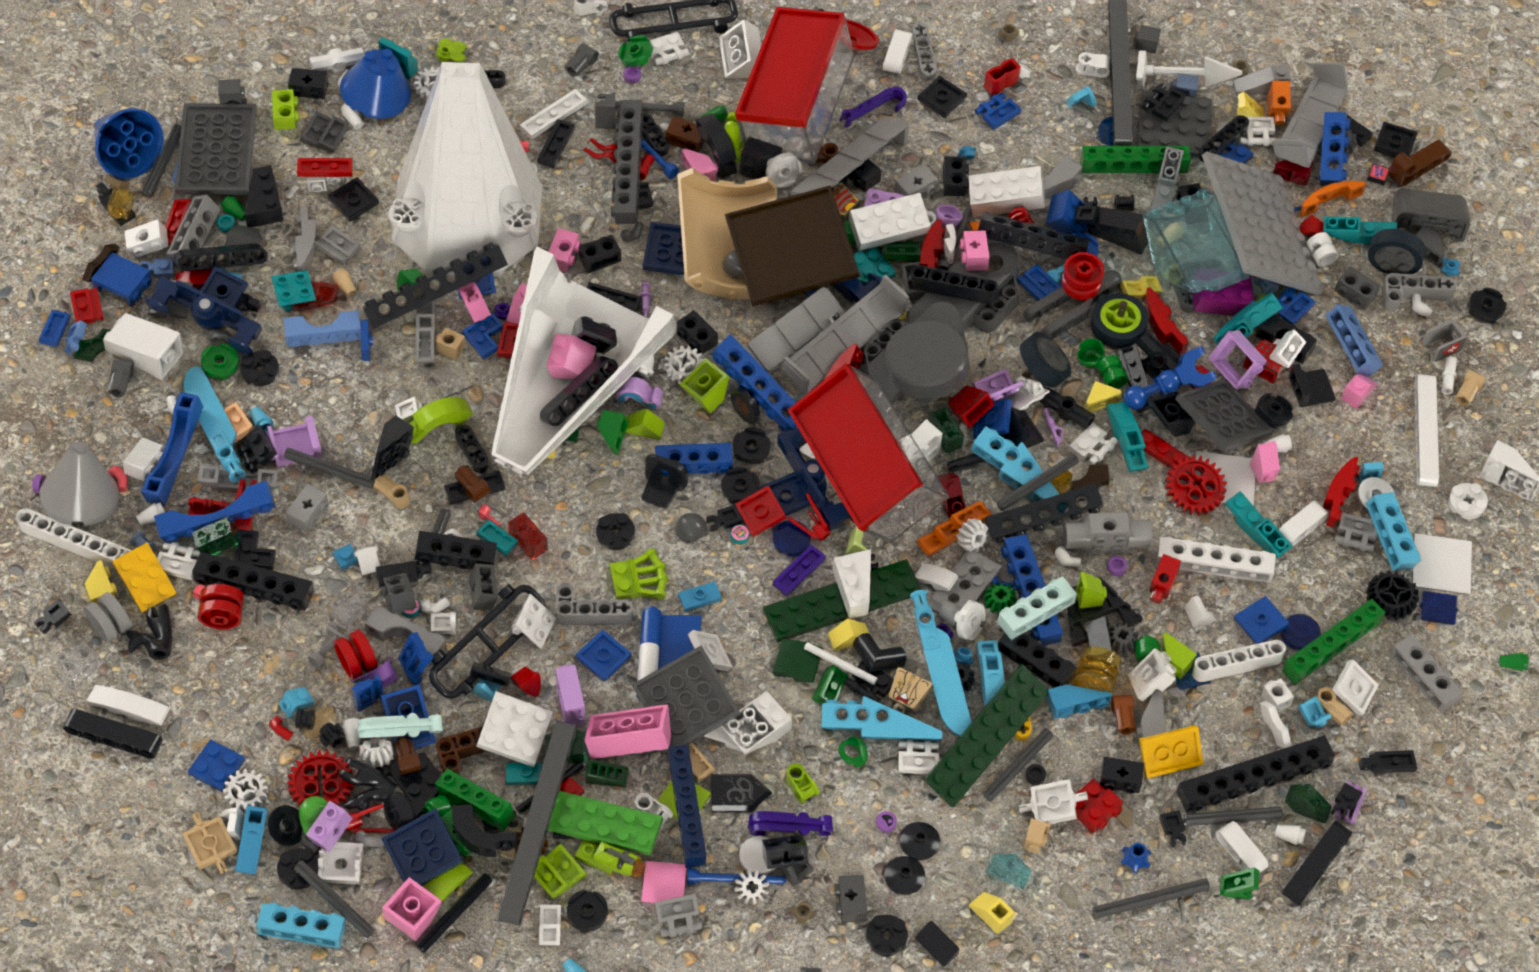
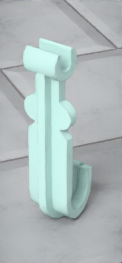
M410 713L406 718L404 716L364 718L358 721L357 728L359 738L404 736L406 733L414 738L419 735L420 731H429V733H441L443 731L441 715H431L428 718L419 719L415 713Z

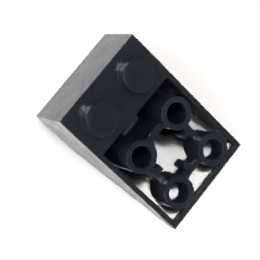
M394 416L384 424L371 475L372 481L379 476H383L390 468H394L399 461L406 459L410 453L409 447L413 440L414 426L398 416Z

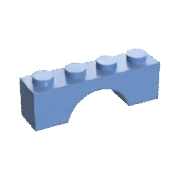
M359 310L340 312L338 318L333 323L322 327L307 323L303 316L284 318L287 347L361 339Z

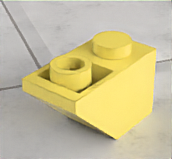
M102 560L97 561L85 582L90 602L97 604L98 598L106 592L111 593L114 597V594L118 593L115 583H110L108 579L111 577L108 566H103Z
M983 892L969 904V907L997 935L1013 921L1015 912L1000 897Z

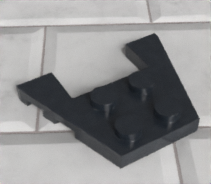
M1101 577L1099 579H1101L1102 586H1105L1107 590V598H1104L1103 606L1079 608L1076 596L1075 603L1067 607L1073 647L1089 642L1088 633L1083 623L1116 611L1123 623L1127 622V627L1141 623L1143 618L1139 613L1136 614L1127 602L1118 597V593Z
M425 752L418 754L421 770L401 775L397 759L391 760L388 765H383L382 768H375L386 777L392 776L412 804L415 819L419 818L422 814L425 802L439 795L435 782L441 775Z

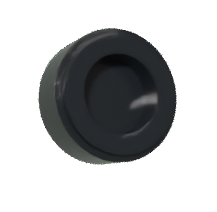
M1032 764L1026 770V780L1032 785H1040L1045 780L1046 770L1039 764Z

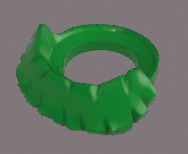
M850 737L839 745V755L846 763L853 765L855 768L865 765L868 751L860 737ZM844 746H853L858 750L859 755L856 758L849 757L844 751Z

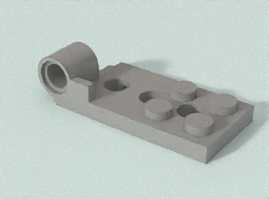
M967 551L952 570L959 577L950 591L937 590L928 604L931 605L933 611L938 613V618L956 627L957 623L954 621L955 614L961 611L968 600L979 601L986 592V589L992 584L993 578L1002 571V566L975 551ZM973 570H977L980 572V574L974 576L971 575L970 572ZM967 584L970 587L968 589H961L959 586ZM957 598L959 599V601L957 603H952L949 601V599Z

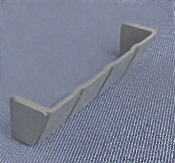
M1315 62L1313 64L1314 77L1281 139H1274L1272 142L1276 156L1306 168L1310 167L1317 149L1323 140L1324 112H1338V108L1348 92L1347 75L1343 63Z
M889 117L881 118L789 192V196L829 185L833 188L839 181L861 166L865 160L887 145L892 139L901 146H904L908 141V124Z
M884 275L877 287L791 358L786 356L783 359L782 369L802 395L808 394L824 381L836 360L852 344H857L861 350L890 320L902 316L907 309L909 296L887 275Z
M822 287L803 301L802 304L776 321L774 325L768 327L744 346V349L771 375L782 367L783 359L786 356L791 358L832 323L828 318L837 312L842 316L845 311L829 289ZM730 356L729 359L735 362V358ZM720 365L719 368L726 373V370ZM742 369L743 374L749 376L748 372ZM729 377L727 390L732 393V391L740 387L734 378Z

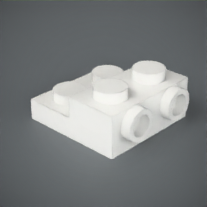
M1154 648L1128 674L1137 698L1141 701L1152 695L1156 689L1163 692L1176 679L1174 675L1176 669L1169 663L1171 657L1163 651L1161 653Z

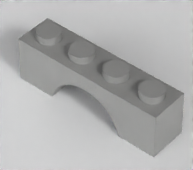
M377 605L365 622L366 633L381 641L392 636L409 637L410 633L418 632L426 650L431 652L432 655L440 648L443 651L446 650V641L442 635L432 633L424 626L410 622L404 616L393 614L386 607L382 608Z

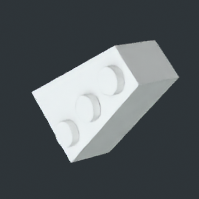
M926 419L900 445L916 472L939 454L942 432Z
M871 549L835 557L832 570L849 619L868 615Z

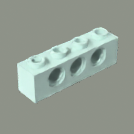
M1063 576L1057 580L1053 579L1044 588H1038L1027 598H1020L1010 608L1005 607L999 613L998 624L1007 636L1013 640L1074 604L1077 593Z

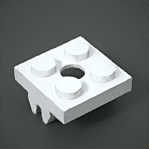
M336 842L330 852L321 848L319 850L320 858L318 859V876L326 883L360 885L363 843ZM339 859H344L347 862V866L344 869H337L335 862Z

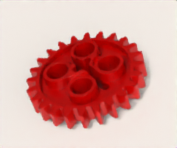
M1192 455L1190 460L1185 456L1183 462L1178 459L1176 464H1172L1171 470H1168V476L1165 479V482H1167L1165 489L1169 490L1166 495L1172 496L1170 502L1176 501L1177 505L1175 508L1182 506V512L1184 513L1188 509L1190 515H1192L1193 511H1196L1197 516L1201 514V511L1205 515L1209 510L1213 512L1216 507L1220 506V501H1223L1225 498L1223 494L1227 491L1224 488L1227 482L1222 481L1225 475H1219L1221 468L1215 469L1216 463L1210 465L1209 458L1205 462L1202 461V456L1198 460L1195 459L1194 455ZM1194 471H1199L1201 476L1196 475ZM1179 480L1185 481L1186 485H1182ZM1205 486H1210L1213 491L1207 490ZM1190 495L1196 496L1198 500H1193Z
M318 750L315 756L312 752H310L309 758L303 755V762L295 761L297 767H291L293 774H288L290 781L287 782V785L290 788L288 789L289 794L293 795V802L298 801V807H300L305 799L311 796L320 797L319 766H322V798L339 806L340 801L346 803L345 796L351 797L350 790H353L354 786L341 779L338 775L340 769L353 775L352 768H349L348 763H344L343 756L337 759L336 752L329 756L328 750L324 755ZM328 770H335L331 774L326 773ZM308 772H315L313 775H306ZM330 788H335V789H336V790L333 791V792H328V791H327V790L330 789ZM309 790H315L312 794L307 793Z

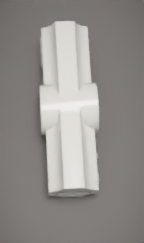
M335 48L326 55L310 57L311 70L326 71L332 69L334 72H341L347 66L355 65L364 56L362 48L346 51Z

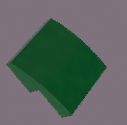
M782 639L772 673L776 677H792L795 682L814 683L821 657L804 649L807 642Z

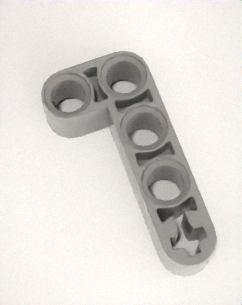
M1390 273L1386 276L1382 287L1383 307L1389 312H1395L1398 310L1402 298H1412L1413 294H1420L1421 299L1448 301L1453 297L1457 283L1451 277Z
M562 583L556 589V618L562 625H625L633 620V604L628 600H574V588L569 583Z

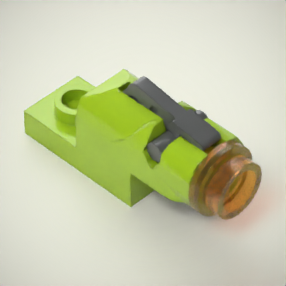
M583 839L575 854L576 860L610 875L615 871L625 876L629 875L633 878L635 876L640 878L646 867V863L639 856L602 841L600 845Z

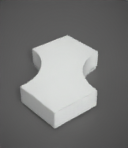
M1267 701L1261 702L1260 708L1263 721L1272 731L1276 745L1283 749L1292 746L1288 728L1282 723L1276 707Z

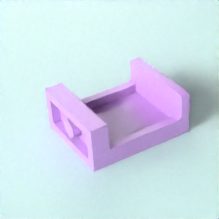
M313 416L305 417V424L274 431L271 426H267V435L277 452L271 461L275 460L277 467L297 463L284 457L287 448H292L317 458L322 457Z

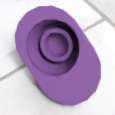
M392 658L377 669L359 678L364 681L368 678L372 680L378 674L382 682V688L387 687L397 679V675L390 662Z

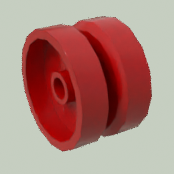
M1078 252L1071 255L1065 262L1061 279L1062 288L1065 293L1078 300H1088L1095 297L1101 289L1105 272L1102 261L1095 255L1087 252Z
M213 584L202 588L197 616L200 623L214 629H231L240 625L244 595L240 589L226 584Z
M360 629L349 634V641L345 637L333 641L337 657L351 680L362 676V668L368 673L378 668L375 654L366 636Z

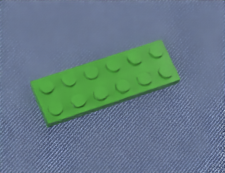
M559 791L548 831L596 843H601L602 841L616 848L651 856L663 817Z

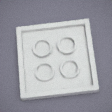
M496 691L476 747L534 767L553 712Z

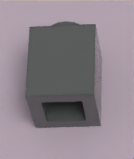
M1141 25L1139 32H1135L1133 40L1136 42L1135 49L1156 53L1161 29Z

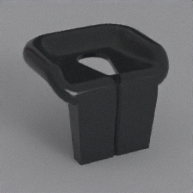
M650 454L646 457L645 476L648 481L641 497L642 501L667 509L677 492L686 488L688 484V470L681 463L660 455ZM661 470H666L670 473L668 480L664 479Z

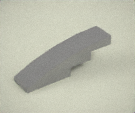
M435 300L417 308L415 363H434Z

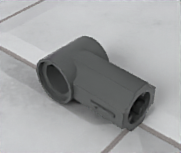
M582 43L577 48L575 56L565 65V70L573 77L578 76L588 64L593 65L596 62L599 52Z
M113 360L111 366L112 377L108 388L109 394H112L114 397L125 395L129 378L133 377L134 362Z

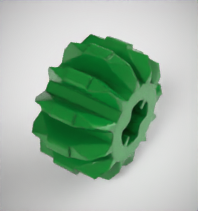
M1002 581L999 586L993 583L991 587L986 589L983 597L985 608H990L991 613L996 611L999 616L1002 609L1005 607L1010 608L1017 602L1015 589H1010L1009 584L1003 586Z

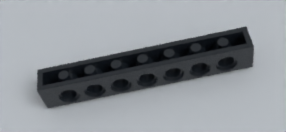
M488 243L479 252L476 250L471 251L462 260L457 258L449 262L450 265L445 268L440 266L432 270L433 274L421 275L412 284H409V282L404 283L395 292L390 290L383 293L382 298L378 300L373 298L366 301L365 306L362 308L371 327L375 329L507 266L508 263L500 246L497 243ZM487 255L489 263L481 265V257ZM468 263L472 264V271L465 273L463 270L464 266ZM452 271L455 272L456 278L453 281H448L446 278L447 274ZM438 280V288L431 289L430 282ZM421 288V296L414 297L413 290ZM398 296L405 297V303L403 305L396 304V298ZM381 304L388 305L389 309L386 313L379 312Z
M1324 735L1180 782L1176 792L1185 811L1193 810L1196 812L1204 806L1210 804L1214 806L1221 803L1222 800L1228 798L1232 800L1246 792L1249 794L1254 793L1259 788L1265 786L1267 788L1272 787L1277 782L1283 780L1290 781L1295 776L1301 774L1305 776L1319 768L1321 770L1326 769L1332 765L1335 754ZM1274 767L1279 771H1274L1271 768ZM1256 773L1260 775V777H1256L1253 774ZM1235 779L1240 780L1242 783H1237ZM1217 785L1222 786L1224 789L1217 788ZM1198 792H1204L1206 795H1200Z

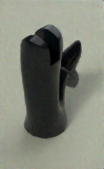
M167 604L159 605V617L154 607L148 608L146 612L147 624L155 638L147 633L133 630L126 631V636L130 639L128 643L129 653L134 652L141 644H144L152 659L162 660L170 656L173 641L170 612Z
M348 757L345 762L351 765V767L358 769L356 774L353 776L343 769H340L338 774L341 779L349 784L373 787L343 804V807L348 809L358 808L359 811H363L369 808L370 801L384 803L387 796L392 794L397 787V784L380 771L352 757Z

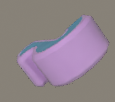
M630 377L616 391L615 397L620 404L630 397L650 410H656L661 406L664 392L657 386L651 388L642 378Z

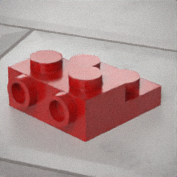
M1093 778L1077 792L1082 793L1086 791L1088 800L1076 802L1075 808L1077 819L1092 833L1098 829H1104L1109 823L1108 820L1112 817L1116 818L1123 810V801L1110 789L1105 790Z

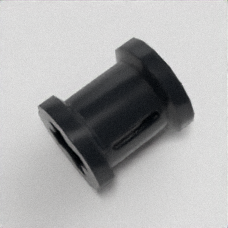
M1115 195V210L1130 209V211H1134V195H1130V197Z

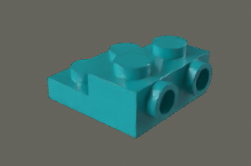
M382 37L378 41L379 50L390 49L398 59L406 78L411 79L418 71L417 59L407 48H403L392 40Z
M876 247L865 253L859 251L853 254L860 275L856 279L862 285L869 281L867 278L868 273H875L881 279L884 275H887L890 279L896 277V271L887 260H883V255Z

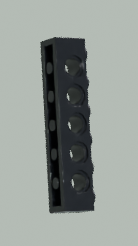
M985 211L983 212L978 231H986L988 239L1063 259H1068L1071 255L1078 252H1087L1090 241L1087 238Z
M1094 483L985 517V522L992 542L1002 543L1005 538L1010 536L1026 534V531L1030 530L1034 532L1045 529L1044 526L1052 524V526H1057L1068 518L1071 520L1079 519L1082 517L1081 514L1098 513L1103 508V503L1097 484ZM1081 498L1085 499L1087 505L1085 507H1078L1076 501ZM1065 504L1069 510L1066 513H1060L1057 509L1058 506ZM1047 510L1050 516L1047 519H1042L1039 516L1040 511ZM1023 516H1029L1032 521L1030 524L1025 525L1020 520ZM1009 521L1013 524V528L1011 530H1004L1002 524Z
M200 552L192 570L194 581L201 585L226 584L240 589L243 595L252 596L257 600H268L276 605H287L295 610H306L314 592L313 582L310 580Z

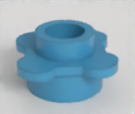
M964 146L957 155L970 160L975 157L977 149L976 147Z
M1444 258L1441 271L1447 276L1458 275L1460 272L1458 270L1460 262Z
M959 647L957 651H953L955 661L959 664L960 662H963V665L967 663L973 664L974 660L971 659L972 651L968 648Z

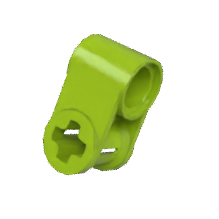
M794 763L788 767L786 783L800 804H804L805 800L820 794L816 783L810 778L801 764ZM796 773L800 777L794 778L791 774Z

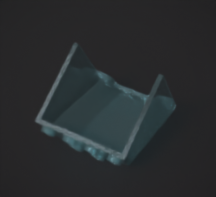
M1201 189L1196 194L1183 196L1180 198L1181 200L1168 202L1165 206L1151 209L1149 213L1143 215L1156 276L1191 293L1202 290L1218 291L1250 277L1249 274L1243 273L1220 205L1214 193Z

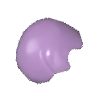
M940 204L935 212L936 221L941 220V227L945 229L948 224H953L954 228L957 227L963 217L955 206Z

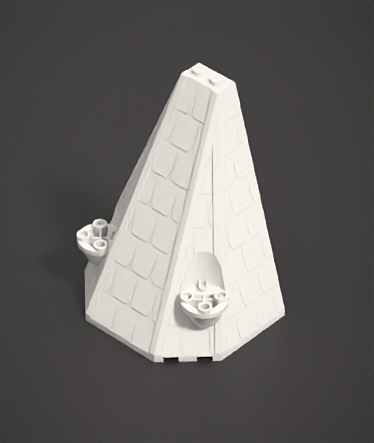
M442 62L398 177L396 198L389 209V220L393 225L392 244L402 249L404 255L413 263L416 262L425 274H433L432 270L440 266L445 268L450 265L449 262L457 258L460 260L466 258V254L476 250L479 252L483 250L484 245L491 242L493 244L497 243L508 263L507 266L493 272V277H500L511 265L515 266L524 259L526 254L530 251L534 252L536 247H539L542 184L481 64ZM452 271V272H449L447 275H455V274H454V272Z
M536 247L534 251L525 299L519 308L521 313L491 454L495 458L494 462L501 466H505V464L511 466V470L519 475H522V473L529 475L636 371L639 372V376L645 379L653 376L654 354L674 336L677 330L674 315L658 306L655 307L649 319L579 285L573 280H570L568 283V279L559 270L555 256L539 247ZM583 316L592 318L594 322L610 325V328L616 329L617 345L604 355L598 352L595 355L597 358L605 356L614 359L618 364L616 372L560 425L552 426L542 422L540 419L541 410L573 381L571 379L552 378L546 367L555 334L571 335L575 321Z

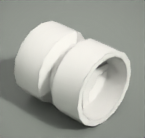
M1326 232L1315 234L1307 241V246L1319 267L1328 266L1338 259L1339 254Z

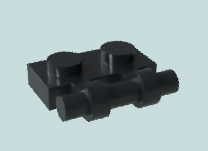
M1160 83L1159 86L1152 90V94L1146 97L1141 107L1145 111L1153 107L1152 114L1167 122L1184 102L1186 95L1173 87L1166 91L1165 84Z
M257 425L245 437L248 442L246 445L243 442H239L236 445L239 456L244 459L246 469L250 470L252 474L258 471L256 467L258 464L265 466L277 454L265 429L260 425Z
M862 660L857 668L877 677L876 683L873 685L852 674V677L856 680L853 681L848 677L844 684L850 687L849 690L852 692H857L879 703L881 699L876 695L879 694L885 697L891 690L894 678L883 671L870 672ZM862 684H864L865 686H867V687L870 688L871 690L868 691L867 689H865L864 687H862Z

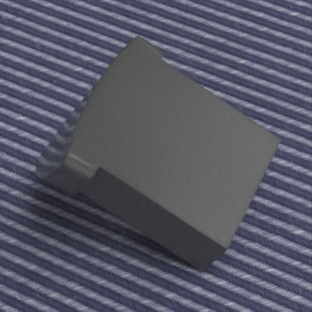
M808 862V864L780 867V870L784 877L795 886L798 884V881L813 872V867Z

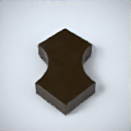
M116 244L104 245L99 256L88 263L82 280L92 282L91 278L112 252L118 254L120 246Z
M1108 464L1089 465L1088 472L1083 478L1071 482V490L1094 483L1097 484V487L1108 485L1110 481ZM1081 498V499H1078L1077 501H1086V500Z

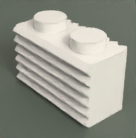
M141 437V440L137 442V445H135L123 462L124 474L145 481L147 475L152 472L163 454V445Z

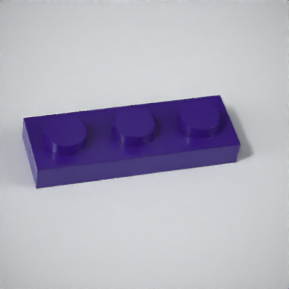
M811 544L773 581V586L785 596L790 595L826 560V555Z

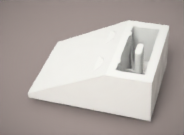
M1497 440L1480 477L1520 496L1522 499L1532 502L1539 488V476L1515 448Z
M766 691L740 709V716L720 726L745 755L778 740L792 730V719Z

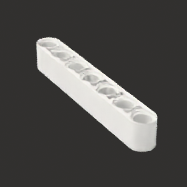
M1416 374L1414 381L1416 482L1420 486L1437 487L1439 482L1436 376Z
M21 509L16 515L19 528L23 533L92 561L102 560L103 565L115 569L112 564L113 560L132 551L73 526L57 522L31 509Z

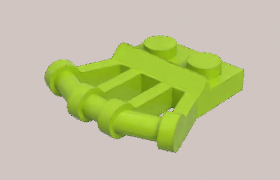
M650 548L645 554L635 559L629 558L626 561L609 563L616 600L641 596L665 599L666 582H668V576L664 571L666 569L665 563L661 562L654 548ZM648 560H651L654 564L651 566L636 568L637 566L643 564ZM657 573L658 575L645 579L638 578L640 575ZM658 585L656 590L641 588L646 586Z

